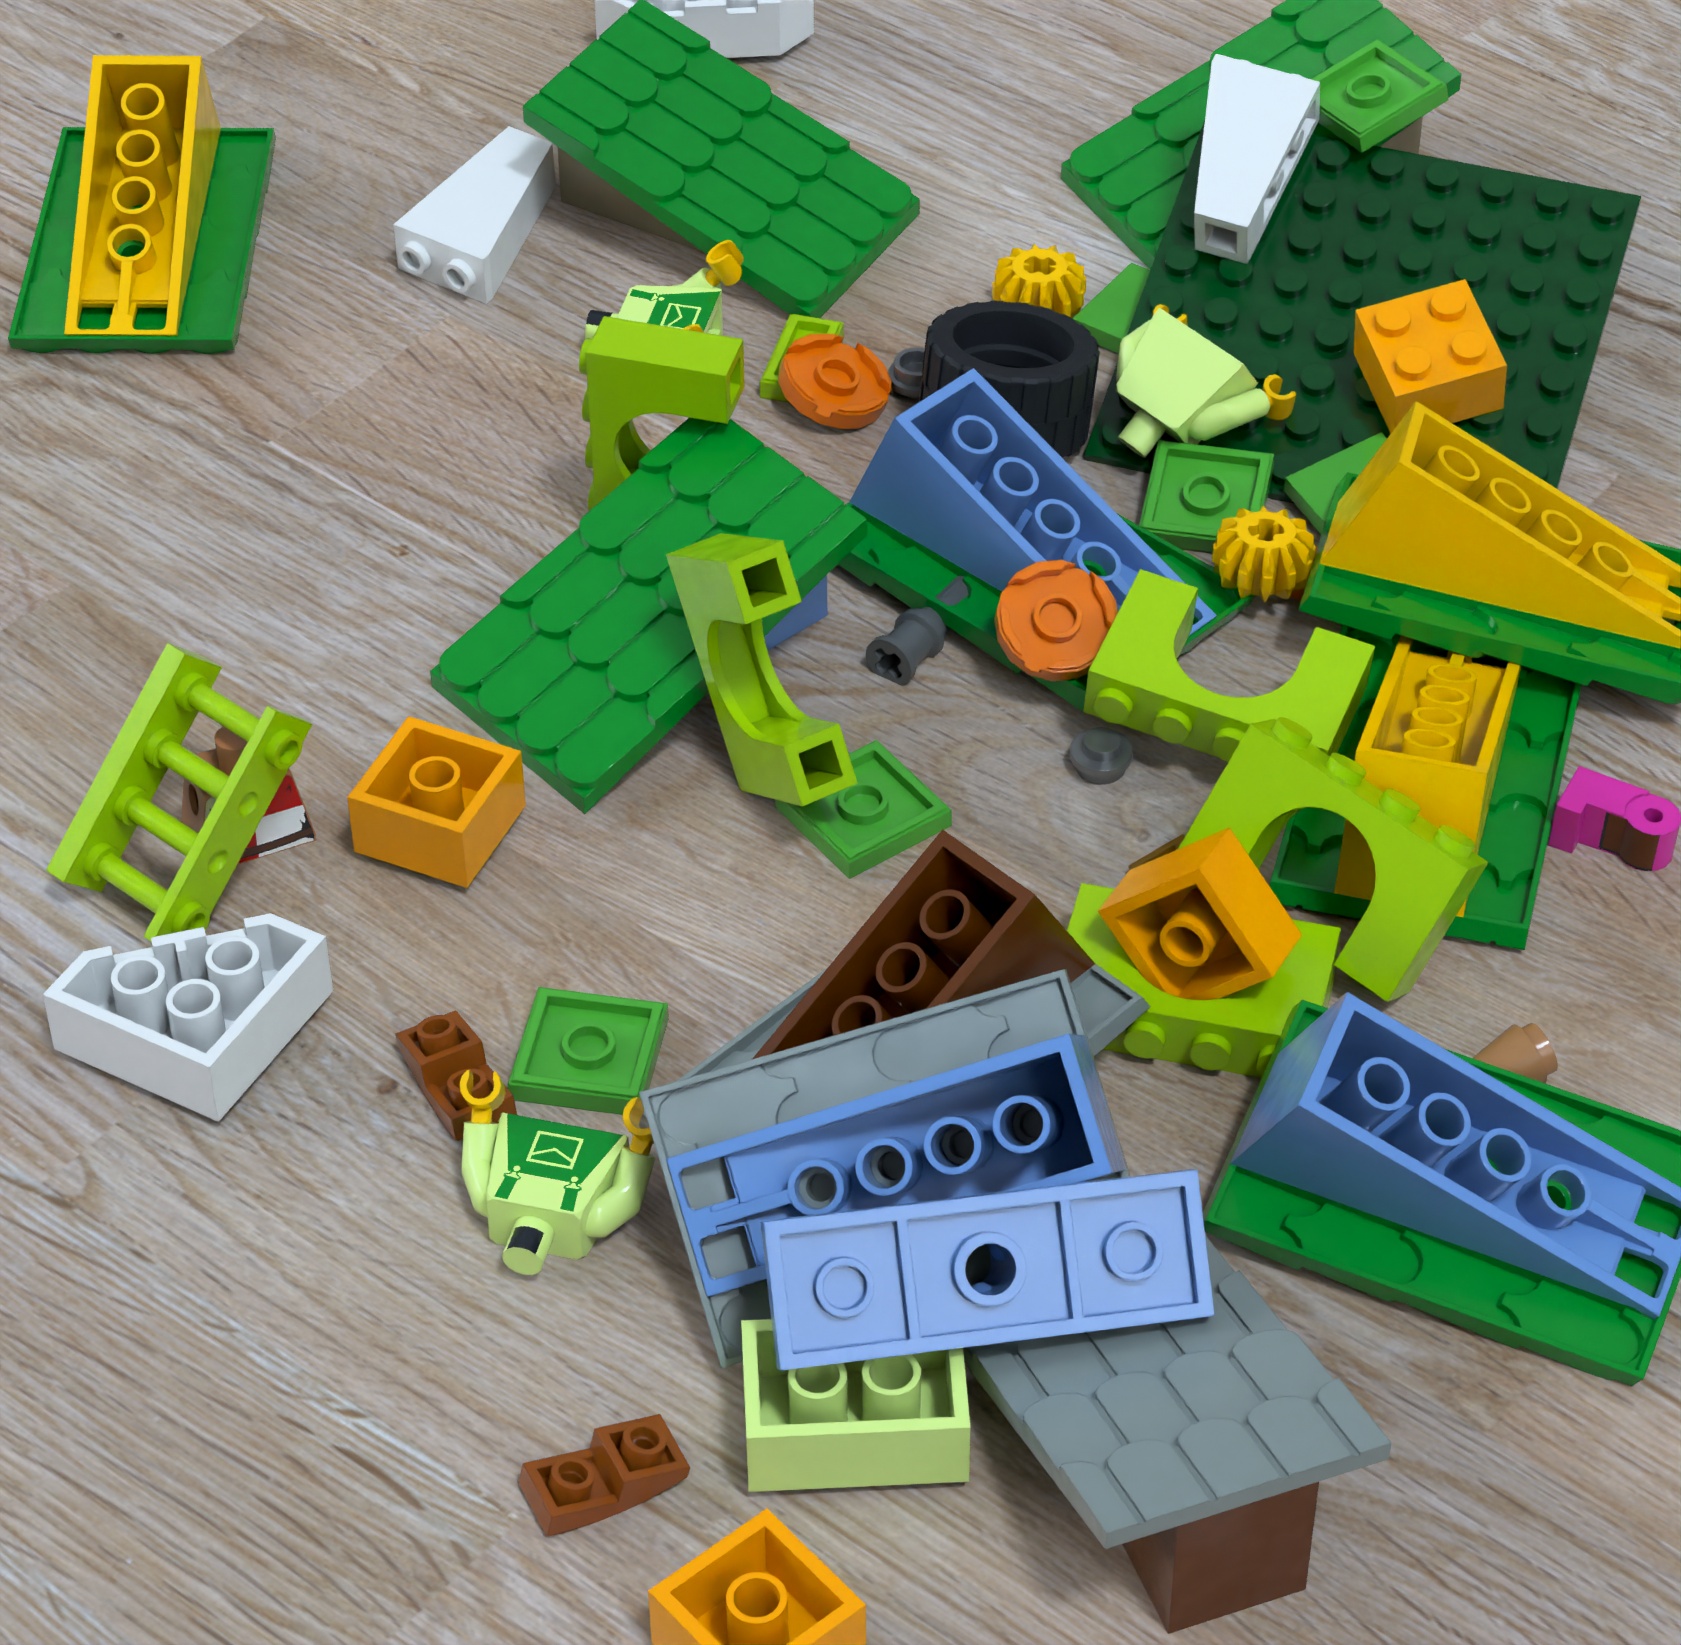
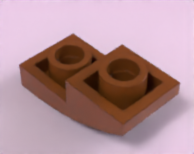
M455 1010L445 1015L428 1017L418 1025L396 1033L395 1036L397 1045L426 1099L454 1140L459 1141L463 1139L464 1122H471L472 1108L460 1092L461 1077L467 1070L470 1069L472 1071L473 1087L471 1093L474 1098L481 1099L489 1096L493 1091L494 1071L486 1063L481 1039ZM506 1086L504 1101L499 1108L492 1111L493 1123L499 1124L502 1112L517 1115L514 1096Z
M661 1414L594 1428L590 1448L525 1462L522 1464L518 1483L546 1537L596 1523L651 1499L687 1478L690 1466Z

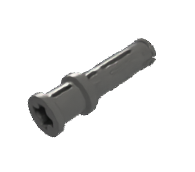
M957 576L935 598L947 605H957L968 595L967 587L962 581L964 576ZM931 607L905 610L895 620L894 630L890 634L876 637L867 646V663L874 674L901 686L906 685L914 677L916 666L925 657L934 658L943 649L945 634L951 628L943 623L941 617Z

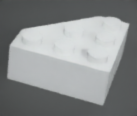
M594 0L597 40L624 13H628V10L639 0ZM645 0L709 40L710 48L726 58L782 55L814 33V0Z
M269 913L245 918V928L206 936L204 927L156 936L151 938L152 947L115 955L112 953L111 946L83 951L43 994L54 1049L219 1122L333 992L326 936Z

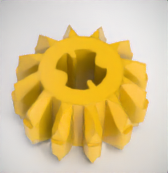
M1033 243L1030 250L1025 251L1020 248H1012L1010 257L998 259L994 282H992V299L994 301L1021 302L1038 307L1042 306L1071 318L1081 311V307L1084 305L1086 276L1084 275V266L1076 263L1074 253H1059L1056 245L1048 249H1040Z
M1263 505L1258 512L1239 508L1236 517L1222 519L1221 527L1217 531L1216 543H1213L1212 550L1214 572L1220 575L1222 587L1227 589L1238 588L1240 598H1245L1252 594L1260 596L1264 602L1271 595L1289 599L1292 590L1304 589L1316 552L1314 535L1307 531L1306 520L1300 518L1289 519L1287 509L1275 513L1267 511Z

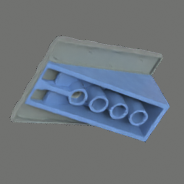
M1066 969L639 1092L721 1368L743 1362L741 1320L771 1319L760 1221L1130 1176ZM981 1245L973 1250L967 1259L965 1273L971 1287L976 1283L982 1282L990 1271L991 1257L985 1245Z

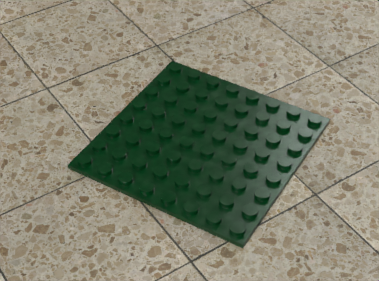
M1204 121L1128 334L1148 320H1151L1153 310L1157 305H1166L1169 307V314L1177 319L1181 314H1187V326L1242 362L1258 382L1255 388L1262 390L1265 379L1269 375L1275 374L1283 379L1281 391L1278 395H1286L1291 391H1295L1297 395L1293 411L1288 418L1273 420L1263 416L1209 440H1201L1197 445L1274 454V469L1268 498L1295 504L1283 491L1285 477L1382 432L1386 438L1390 435V431L1354 355L1355 310L1466 279L1507 364L1504 408L1452 424L1558 489L1641 203V196L1378 146H1372L1361 153L1344 140L1312 134L1248 264H1244L1195 249L1194 210ZM1116 364L1086 447L1084 460L1151 474L1158 442L1146 458H1143L1118 439L1119 434L1136 412L1128 407L1116 392ZM1164 433L1159 439L1178 442L1167 433Z

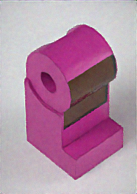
M1578 766L1556 805L1548 846L1572 854L1577 844L1581 843L1619 856L1626 865L1636 870L1657 871L1666 867L1672 861L1681 823V814L1672 802L1651 794L1648 790Z

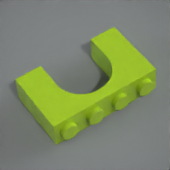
M607 316L603 317L593 338H586L584 340L579 357V371L581 374L587 375V390L583 399L582 418L584 421L590 422V436L585 451L586 467L593 468V482L588 497L589 511L639 468L638 461L651 451L638 435L633 418L650 413H665L728 424L745 387L743 339Z
M720 533L666 554L739 789L790 804L805 806L857 784L858 782L840 724L812 718L800 711L782 687L768 655L763 634L762 618L802 602L784 542L782 540Z
M1142 569L1139 570L1088 671L1083 712L1102 718L1110 723L1120 724L1159 737L1169 743L1180 744L1219 757L1226 762H1229L1251 723L1270 719L1277 720L1279 717H1284L1307 729L1313 736L1310 743L1329 756L1332 753H1338L1367 688L1375 650L1374 645L1316 627L1296 671L1284 685L1272 692L1254 697L1221 695L1195 683L1185 674L1177 661L1192 630L1198 588Z
M1279 717L1277 720L1270 719L1251 723L1178 849L1230 827L1259 870L1286 823L1306 807L1323 808L1343 816L1361 832L1367 841L1374 859L1376 879L1371 902L1335 961L1334 966L1387 1002L1408 994L1489 862L1473 852L1475 848L1474 842L1460 831L1446 825H1441L1438 829L1420 817L1418 813L1421 808L1406 795L1393 789H1386L1383 792L1363 779L1366 775L1365 769L1352 759L1339 753H1332L1329 756L1311 744L1312 734L1298 723L1284 717Z
M1081 883L1067 932L1095 964L1142 996L1151 1006L1104 1047V1050L1131 1054L1140 1058H1153L1192 1065L1206 1070H1219L1262 1078L1276 1044L1283 1033V1028L1292 1008L1301 1000L1328 1008L1337 967L1334 966V963L1338 958L1341 927L1292 919L1302 936L1273 978L1219 999H1185L1165 993L1150 984L1137 970L1098 913L1100 907L1115 888Z

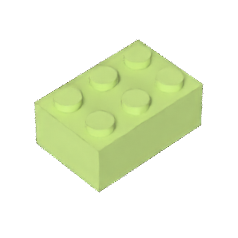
M741 1320L748 1492L969 1482L971 1427L963 1348L780 1371L776 1365L772 1320Z

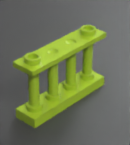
M170 643L166 644L46 871L62 882L102 892L107 882H109L154 912L155 915L143 936L151 941L152 937L201 927H204V930L207 929L211 912L289 767L300 756L303 741L313 725L304 718L270 706L266 707L259 719L212 689L222 669L221 666L205 656ZM199 711L247 741L230 776L182 746V742ZM168 768L217 799L199 833L151 802ZM138 825L186 856L168 890L121 859Z

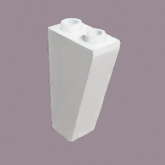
M1215 54L1211 64L1194 210L1196 250L1248 264L1319 121V81L1311 80L1298 74H1289L1256 65L1246 60H1238Z
M508 126L393 224L398 269L485 304L492 300L556 187L553 143Z

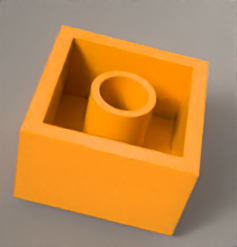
M1466 279L1355 310L1354 355L1390 434L1416 401L1451 423L1504 408L1507 364Z
M408 716L347 797L354 852L468 888L526 806L521 751Z
M1230 827L1129 870L1098 910V913L1140 974L1150 984L1170 995L1192 1000L1219 999L1273 978L1302 936Z
M767 1508L648 1590L652 1645H866V1604Z

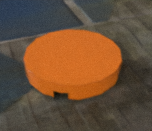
M809 334L795 340L781 361L778 382L785 398L799 413L819 424L838 429L862 428L879 418L888 403L892 380L883 362L870 349L857 343L856 348L843 344L844 337L835 334Z
M1064 560L1040 561L1016 572L1007 583L1006 588L1001 593L994 617L997 641L1008 659L1028 675L1049 681L1078 679L1088 673L1118 614L1116 599L1104 580L1092 571L1088 574L1082 569L1075 568V563Z

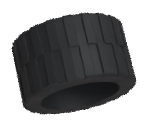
M1003 301L967 303L961 307L957 306L947 310L945 314L937 316L932 321V325L928 327L919 402L974 368L1062 458L1065 456L1069 457L1077 452L1079 447L1083 446L1088 439L1100 355L1098 350L1099 344L1091 336V332L1082 324H1078L1073 318L1065 314H1059L1052 309L1042 306L1038 307L1028 303Z

